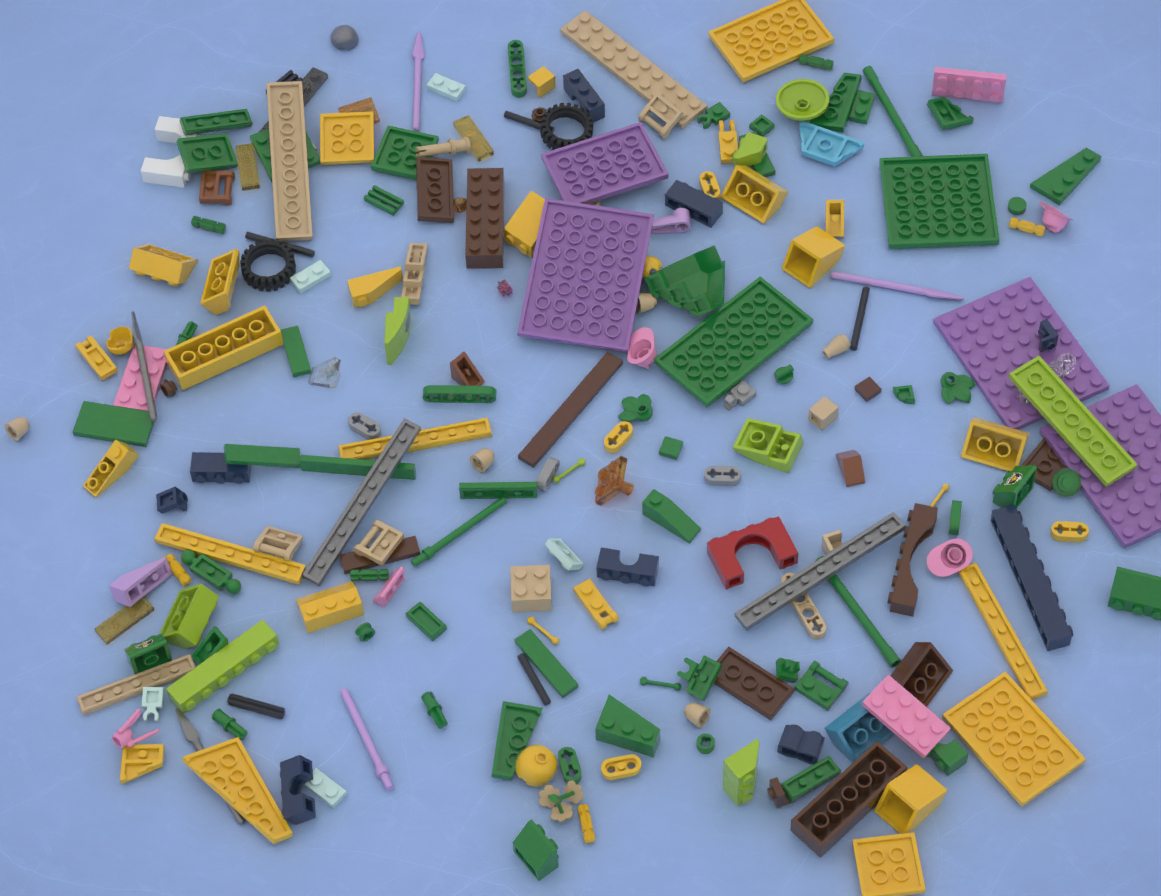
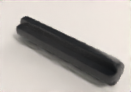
M233 693L229 695L227 700L228 705L270 717L283 719L285 715V708Z

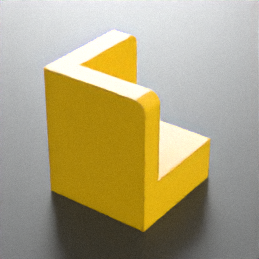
M544 66L528 76V80L537 87V96L540 98L556 88L555 76Z

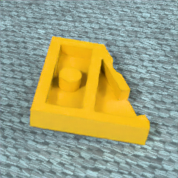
M164 744L133 745L130 748L127 746L123 747L120 771L121 784L163 767Z

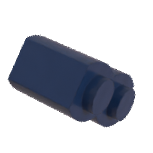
M786 725L778 744L777 752L814 765L819 759L825 737L817 731H804L798 725Z

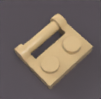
M656 92L641 111L638 119L646 122L659 133V136L666 139L684 113ZM651 112L655 113L666 122L665 126L662 127L649 114Z
M375 520L370 531L359 544L355 545L353 551L357 555L364 556L383 566L404 539V533L379 520ZM378 532H381V534L374 541L369 549L366 548L369 545V543L373 540V538L376 536V534Z
M267 525L254 542L253 551H264L291 561L293 554L303 543V536Z

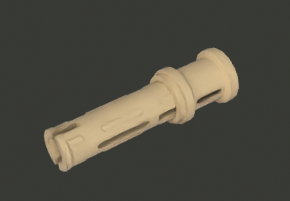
M463 137V139L459 140L449 139L446 143L417 146L416 152L419 153L416 156L426 157L445 153L455 155L457 152L463 151L468 153L471 149L470 140L468 137Z

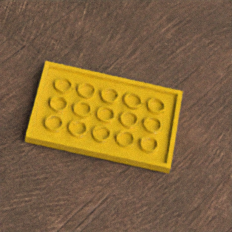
M780 0L708 31L709 38L743 83L797 60L801 54L808 55L834 43V37L805 0Z
M1006 672L942 715V719L1021 807L1084 764L1086 760Z

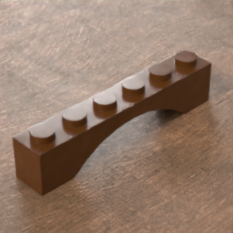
M915 503L914 509L909 510L907 521L910 522V525L906 526L903 535L906 538V542L901 543L899 554H902V558L897 559L895 568L898 571V575L893 576L891 587H894V591L889 592L887 601L888 604H891L890 612L914 616L919 590L911 575L910 561L917 547L933 534L937 519V507Z

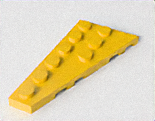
M239 737L183 756L182 762L272 844L292 837L293 832L286 820L283 819L280 809Z

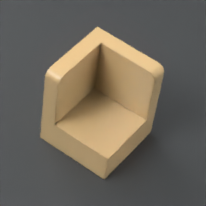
M824 396L809 409L808 420L823 431L838 418L839 407Z
M841 530L822 535V550L825 555L843 544L841 541Z

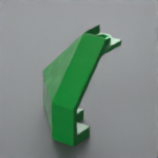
M714 245L658 270V272L655 271L645 277V281L653 296L661 297L667 300L668 303L680 309L684 308L690 311L692 315L698 317L724 304L725 260L721 261Z

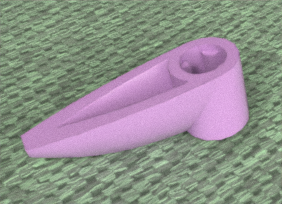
M678 208L672 215L655 219L651 234L687 232L691 228L689 210Z

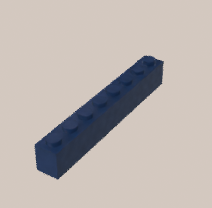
M1015 505L992 510L990 521L1046 650L1051 651L1069 646L1073 637L1072 627L1067 625L1065 612L1058 605V596L1056 592L1052 591L1051 580L1048 575H1045L1043 562L1036 555V546L1029 539V530L1022 523L1021 512L1016 510Z

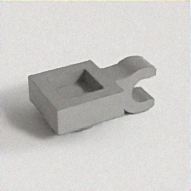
M743 380L732 388L729 395L724 398L726 401L724 407L731 410L738 403L744 406L756 396V391Z

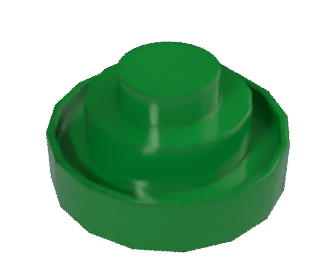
M1060 469L1053 476V489L1061 496H1073L1081 487V477L1073 469Z

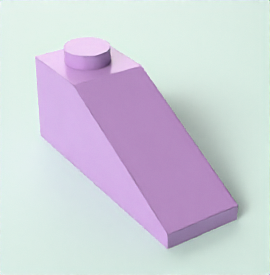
M161 558L130 571L109 585L114 600L131 607L172 575L167 558Z

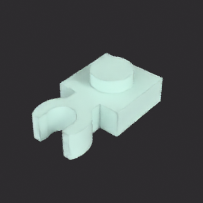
M143 687L142 708L147 709L143 714L145 722H148L150 715H155V722H159L160 716L157 709H163V687Z

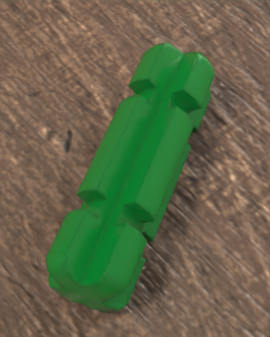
M801 54L799 58L800 64L806 65L807 63L808 66L821 69L824 67L825 70H832L834 65L833 60H824V58L816 56L808 57L807 54Z
M193 216L191 220V225L199 228L201 226L202 229L213 232L216 230L220 234H224L226 230V224L221 222L217 224V221L206 218L201 219L198 216Z
M377 569L350 571L351 581H359V579L361 581H377V579L385 581L389 578L388 569H380V571Z

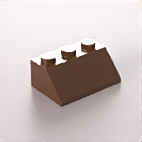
M915 642L890 676L927 707L953 669L931 642Z

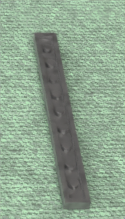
M405 418L402 420L302 574L303 578L318 586L322 584L421 431V426Z
M894 512L737 611L735 618L748 631L904 531L906 525Z

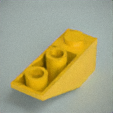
M115 440L83 487L92 495L98 497L130 469L140 454L126 443Z

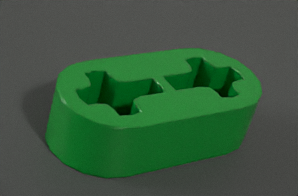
M952 500L948 534H959L962 501Z
M563 747L558 752V762L565 783L574 781L577 785L581 781L582 776L576 752L571 747ZM565 754H568L570 757V763H567L566 758H564ZM569 769L573 770L575 778L569 776Z

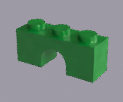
M954 739L948 744L938 743L927 757H931L939 771H944L949 776L967 763L968 752Z

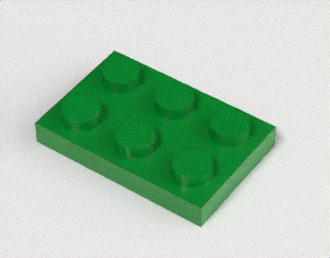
M227 133L178 138L176 141L186 173L236 168L238 165Z

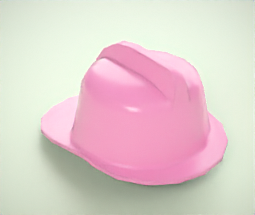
M1039 201V204L1044 208L1042 222L1048 230L1058 233L1066 227L1070 220H1073L1055 207Z
M644 327L636 330L631 335L627 359L631 364L649 369L650 364L657 357V351L654 346V332L650 328Z
M951 539L930 551L927 556L928 569L939 577L952 575L970 564L973 557L972 548L963 539Z

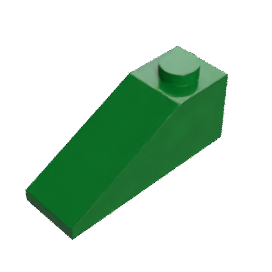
M655 489L642 502V515L689 544L701 531V528L671 499Z

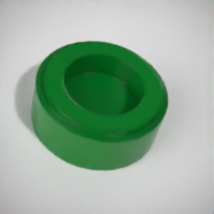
M1021 197L1011 198L1008 202V211L1013 215L1023 214L1026 211V201Z

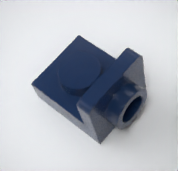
M1048 319L1040 321L1038 330L1039 337L1041 338L1039 351H1050L1057 346L1059 335Z
M176 486L156 494L157 511L161 514L177 507L182 511L187 510L188 497L185 492Z

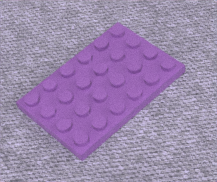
M641 122L541 154V159L562 201L592 204L668 179V172Z

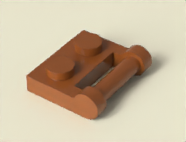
M202 171L199 194L200 204L231 205L232 181L235 179V173L232 171ZM221 179H225L224 195H219Z

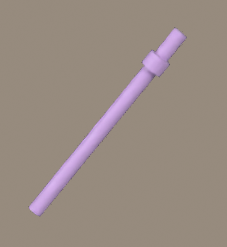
M344 688L340 693L376 767L375 772L378 778L382 780L387 791L391 790L394 786L388 776L389 771L386 765H383L348 689Z

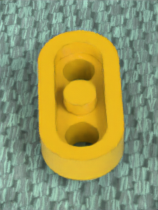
M634 754L606 759L601 764V774L607 780L636 776L642 768L641 759ZM633 765L635 768L629 769L628 766ZM613 769L614 772L609 773L608 770Z

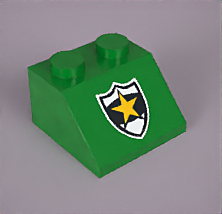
M1035 465L1015 466L1012 471H1008L1001 485L997 484L992 492L994 494L993 503L1001 508L1015 505L1017 509L1034 488L1037 467Z
M162 634L150 636L147 640L131 644L128 648L124 649L134 674L172 661L167 641Z

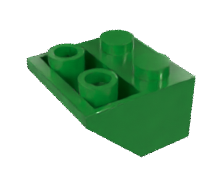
M531 819L512 842L513 851L535 878L540 881L558 868V846L553 839L549 840L545 836L546 833L540 824L536 825Z

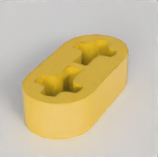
M709 171L701 173L699 177L701 190L705 194L720 200V188L714 173Z
M626 421L618 423L604 438V449L608 453H617L632 438V425ZM616 441V445H609V442L614 443Z
M1058 521L1052 525L1050 534L1056 541L1083 542L1088 537L1089 528L1081 522ZM1057 529H1061L1062 534H1059ZM1077 530H1081L1082 535H1079Z

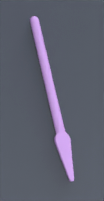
M419 31L417 32L412 57L415 59L414 131L420 129L421 61L424 58L421 32Z
M835 271L830 274L831 278L926 295L928 297L964 300L962 296L931 288L927 289Z

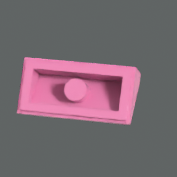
M399 567L391 573L388 580H386L373 598V602L382 607L387 605L405 580L403 567Z

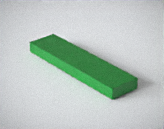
M247 109L181 117L179 120L185 136L252 126Z
M238 444L224 445L225 464L300 468L301 466L300 448Z
M537 482L459 483L460 499L537 498Z
M531 629L514 639L515 644L562 698L579 688L578 683Z

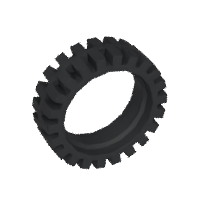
M560 103L559 107L555 104L553 108H548L547 112L545 111L540 126L542 141L544 144L547 143L548 148L552 147V150L592 138V117L589 116L588 111L584 112L583 107L578 109L577 104H574L573 107L571 103H567V106H564V103ZM558 118L575 119L582 124L584 132L578 138L565 140L551 132L550 123Z
M262 239L263 243L256 241L255 246L253 244L249 245V249L246 248L240 260L243 278L249 286L252 285L253 289L256 290L258 288L262 292L265 288L266 292H270L271 288L276 291L278 286L282 289L285 287L284 283L287 285L290 283V277L294 276L296 272L294 254L291 248L287 247V244H282L279 240L275 243L274 239H270L269 242L266 239ZM267 254L281 256L286 261L282 271L268 277L254 274L250 269L255 259Z

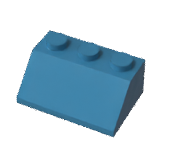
M870 693L824 728L833 745L851 763L859 758L876 741L882 744L894 734L861 705Z

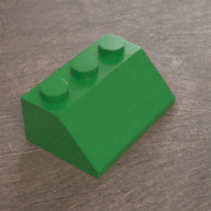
M1117 566L1108 607L1161 620V577Z

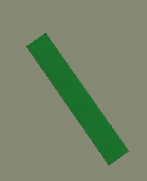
M301 455L300 457L302 471L367 476L376 462L375 460ZM399 463L390 478L415 480V464Z

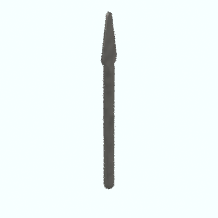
M132 311L133 335L149 417L151 421L155 422L157 420V412L143 341L135 313Z
M176 708L175 711L185 739L192 743L196 752L203 750L204 747L199 740V732L180 709ZM226 802L237 823L243 824L245 822L244 817Z

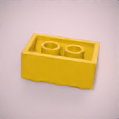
M736 165L720 197L765 224L781 207L789 191L746 165Z
M146 244L133 248L129 269L134 270L135 274L143 276L147 274L151 276V279L158 281L166 280L169 285L178 286L187 281L198 259Z
M237 248L211 259L200 305L215 315L228 311L231 306L230 302L240 266L239 250Z
M974 417L969 425L961 457L1002 470L1012 471L1015 466H1019L1030 433Z
M352 581L295 599L307 633L364 615L360 596Z

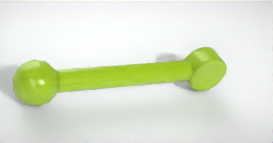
M579 458L578 463L559 476H554L553 482L558 483L562 477L577 467L584 466L585 459Z

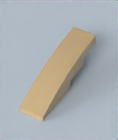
M409 243L401 297H409L410 304L420 305L428 244Z

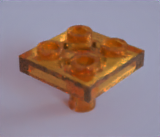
M620 456L599 471L598 486L595 489L596 504L601 506L620 492L628 496L632 493L634 485L624 481L627 458Z

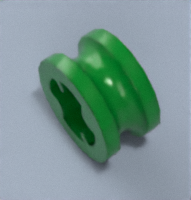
M368 622L361 624L355 631L361 642L368 641L375 635V630L371 628L372 626Z
M710 734L698 736L697 750L702 754L711 753L715 748L714 737ZM702 741H706V743L709 741V746H702Z

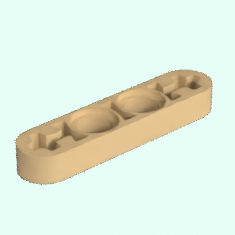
M786 573L785 575H783L781 583L788 580L795 574ZM808 593L802 595L805 598L802 602L793 601L791 605L808 635L814 640H820L826 635V624ZM810 610L814 615L807 618L803 615V612ZM813 622H815L817 629H821V632L814 630Z

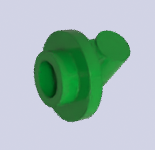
M789 364L786 367L778 368L774 373L775 380L781 384L791 382L793 379V366Z

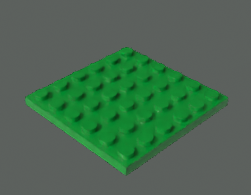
M988 154L879 159L889 249L999 245Z

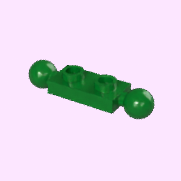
M192 550L182 552L181 561L185 565H191L189 568L192 573L218 590L226 586V590L230 594L234 595L240 592L241 583L237 579H231L233 576L230 571L203 554L196 558V554Z

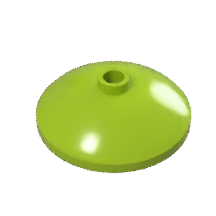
M810 79L789 81L776 94L778 110L781 114L793 120L806 121L814 119L823 114L829 105L827 89L819 82Z

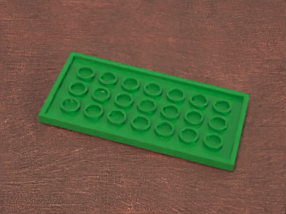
M760 276L654 358V364L708 408L813 324V318Z

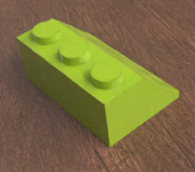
M203 584L179 590L159 634H162L167 644L184 649L197 646L201 641L203 630L209 624L208 619L217 606L216 602L219 596Z
M758 739L723 760V789L737 806L742 803H748L754 796L759 763L760 741Z

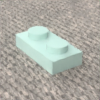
M435 73L427 83V90L458 102L466 91V85Z
M319 260L290 277V281L301 294L329 278L331 271Z
M549 538L546 541L545 545L549 552L557 557L563 568L568 571L580 570L584 563L561 538Z
M317 768L313 770V780L303 785L333 809L347 795L346 790Z

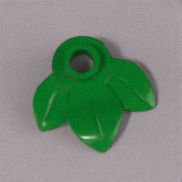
M952 372L944 373L940 380L943 387L941 392L942 398L948 404L952 403L955 398L969 403L971 400L970 389L975 386L974 381L966 375H956Z
M642 394L638 399L629 396L622 400L625 410L618 415L620 420L632 422L638 419L644 422L652 417L653 409L648 395Z

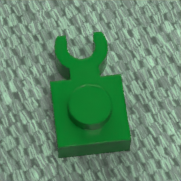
M719 102L706 109L705 114L699 115L697 122L705 121L703 129H707L711 123L718 125L720 120L725 121L730 118V112Z

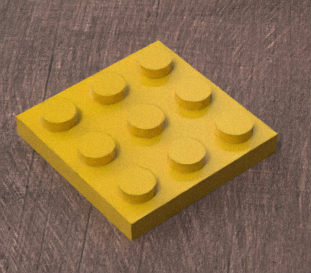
M373 111L320 114L321 165L373 162Z
M914 832L852 839L861 896H905L925 893L926 889Z

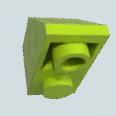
M747 132L745 138L740 140L738 151L733 153L732 161H734V168L736 165H746L748 167L761 163L768 148V138Z

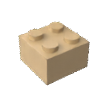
M550 565L510 566L512 613L552 611Z

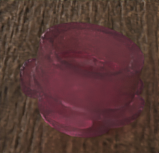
M505 279L501 282L498 281L499 286L496 287L502 296L505 294L510 296L509 294L513 291L511 286Z

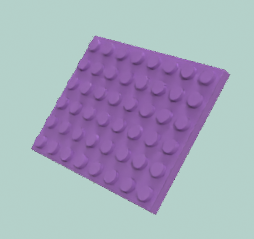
M545 198L517 333L518 336L628 353L654 214Z
M1031 277L933 319V323L1002 423L1007 427L1020 430L1044 419L1039 411L1008 378L1009 373L1037 356H1040L1081 402L1109 390L1107 381ZM1048 319L1059 335L1057 346L1050 351L1040 352L1039 344L1041 338L1038 334L1040 321Z
M1137 384L1086 407L1138 464L1135 470L1108 487H1105L1050 424L1040 428L1039 432L1046 439L1049 447H1052L1055 455L1060 458L1059 460L1063 466L1073 469L1081 477L1080 489L1124 549L1161 531V415Z

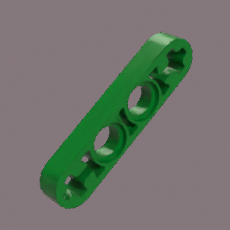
M512 40L508 43L511 93L514 97L521 98L527 94L524 47L521 41ZM515 47L518 49V53H514ZM514 60H520V61H521V63H519V64H514V63H512V62H513ZM516 73L522 74V76L519 78H516L513 75ZM517 84H520L521 90H517Z
M428 385L423 388V400L434 403H492L496 401L497 390L492 386Z

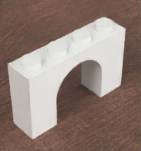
M159 116L155 127L157 141L176 143L178 138L204 136V133L185 136L179 121L180 119ZM181 155L169 160L145 157L140 171L144 183L185 188L186 182L190 180L191 173H186Z

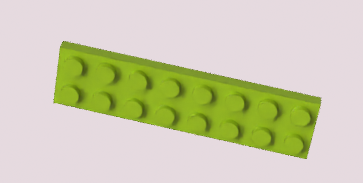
M1040 356L1035 357L1009 373L1008 378L1105 487H1108L1137 468L1138 464Z

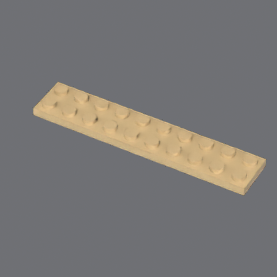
M586 10L560 28V33L645 101L649 103L657 92L684 113L676 124L681 129L694 121L707 109V105Z
M302 81L268 82L266 86L276 241L313 240Z

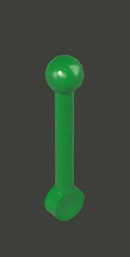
M646 677L640 678V684L643 686L652 684L674 688L676 691L681 689L680 683L671 684L648 680Z

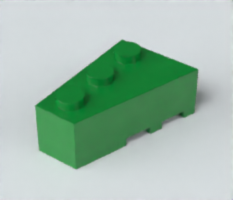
M610 694L608 695L595 728L596 740L654 758L660 742V729Z

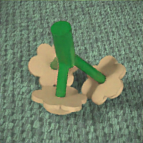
M569 781L567 786L564 787L566 794L559 796V789L554 788L550 784L546 785L544 790L539 792L541 797L539 804L552 809L550 817L553 821L564 822L566 819L572 818V806L567 805L562 800L566 798L568 802H573V804H578L579 801L583 800L584 794L579 784L576 785L574 781Z

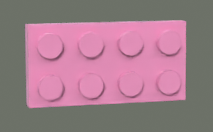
M935 67L932 95L1003 103L1007 75Z
M134 344L113 406L148 411L136 344ZM144 346L155 402L167 367L163 352L167 349Z
M887 675L861 704L923 759L951 729L890 675Z

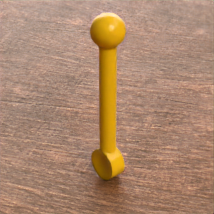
M948 484L942 485V490L930 506L934 507L944 492L949 490Z
M534 617L527 619L528 624L534 625L551 639L552 644L556 645L559 643V639L553 637L536 623Z

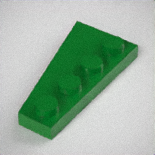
M843 73L834 86L832 94L829 96V105L825 112L811 119L809 123L831 131L844 132L862 80L861 74Z
M503 701L491 777L512 780L516 771V760L526 748L543 708Z

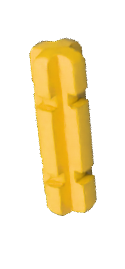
M1014 217L1009 222L1010 228H1019L1020 231L1033 234L1034 232L1036 233L1035 235L1043 236L1045 232V226L1039 224L1036 226V223L1025 220L1019 221L1018 218Z
M168 554L164 557L167 558L172 573L180 580L179 582L182 586H187L192 582L191 577L185 573L186 571L175 560L176 558L173 554Z
M581 804L578 806V814L584 842L586 844L595 842V835L588 804Z

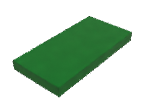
M83 401L73 429V435L111 442L118 440L130 445L147 447L155 422L150 420L149 411Z

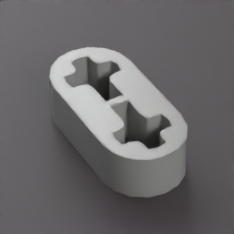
M353 413L349 416V427L355 433L367 440L376 439L381 436L380 425L362 413Z
M549 457L537 478L538 489L546 491L549 488L553 477L559 469L560 460Z
M710 466L704 472V480L711 486H736L740 483L741 472L733 466ZM730 474H734V479L730 478Z

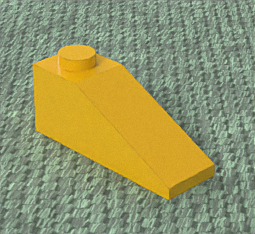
M401 266L347 280L354 308L372 304L403 280Z

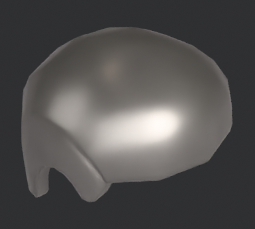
M349 25L336 27L330 36L331 43L339 50L341 48L352 50L359 42L355 29Z

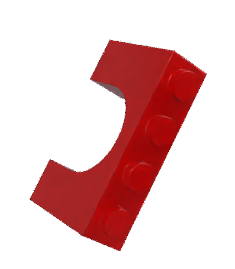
M779 516L768 518L756 525L751 524L745 529L732 531L728 535L720 538L715 537L707 542V554L725 590L744 583V572L735 554L745 545L758 544L767 548L780 570L798 563V552Z

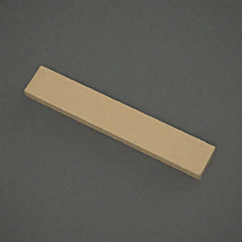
M188 654L76 696L82 714L85 716L143 694V687H162L173 683L193 670L195 665L191 655Z

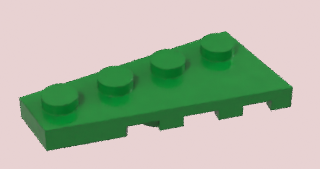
M1086 147L1030 183V188L1060 206L1101 161V156Z

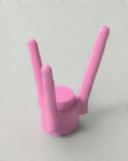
M137 709L126 723L112 735V740L121 749L125 746L130 748L134 744L159 733V729L132 740L133 733L129 728L142 716L141 709Z

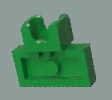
M705 655L700 664L685 658L684 662L689 665V671L686 673L678 671L677 675L690 682L685 690L686 692L705 701L723 665Z

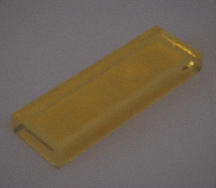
M469 115L453 122V126L462 139L463 137L469 138L470 150L478 162L494 155V150Z
M253 144L235 146L242 191L260 188Z
M143 596L131 607L125 606L94 628V630L108 645L155 611L154 607Z

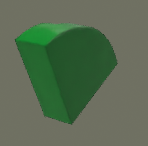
M912 385L893 387V393L898 400L906 404H915Z

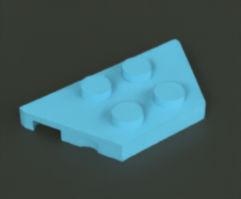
M800 121L802 156L835 167L864 148V142L805 121Z

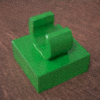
M777 659V679L792 683L798 680V671H800V663L790 659Z

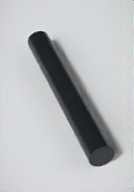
M505 111V118L540 130V122ZM550 126V130L552 133L554 132L555 128Z
M525 654L518 655L517 658L545 706L550 704L551 700Z

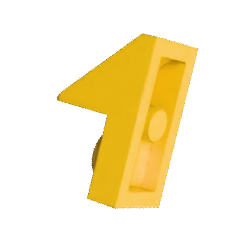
M826 200L825 232L833 237H844V200Z

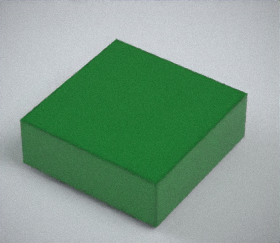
M762 114L749 124V128L754 132L756 131L762 137L774 129L775 126L773 122Z
M665 436L659 450V455L677 460L683 447V441Z

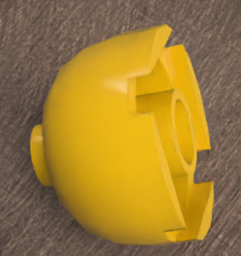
M531 745L525 748L518 756L515 770L517 776L520 779L522 778L527 785L541 787L548 784L557 771V760L549 748L543 745Z

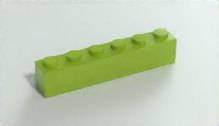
M262 619L167 687L166 691L169 699L183 714L193 710L203 699L209 698L213 692L220 687L226 686L235 676L241 675L246 668L258 663L264 655L273 652L279 645L277 634Z

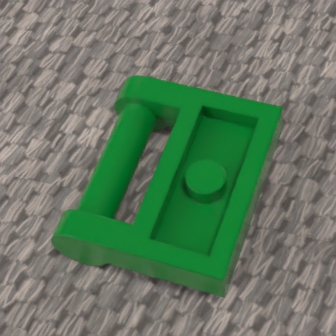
M813 661L809 669L795 685L794 690L828 711L846 689L849 682L844 678L841 680L821 667L820 663ZM817 673L836 685V689L834 690L815 678L814 674Z

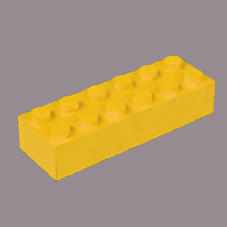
M264 305L163 352L170 371L183 391L282 346L284 343L279 327Z

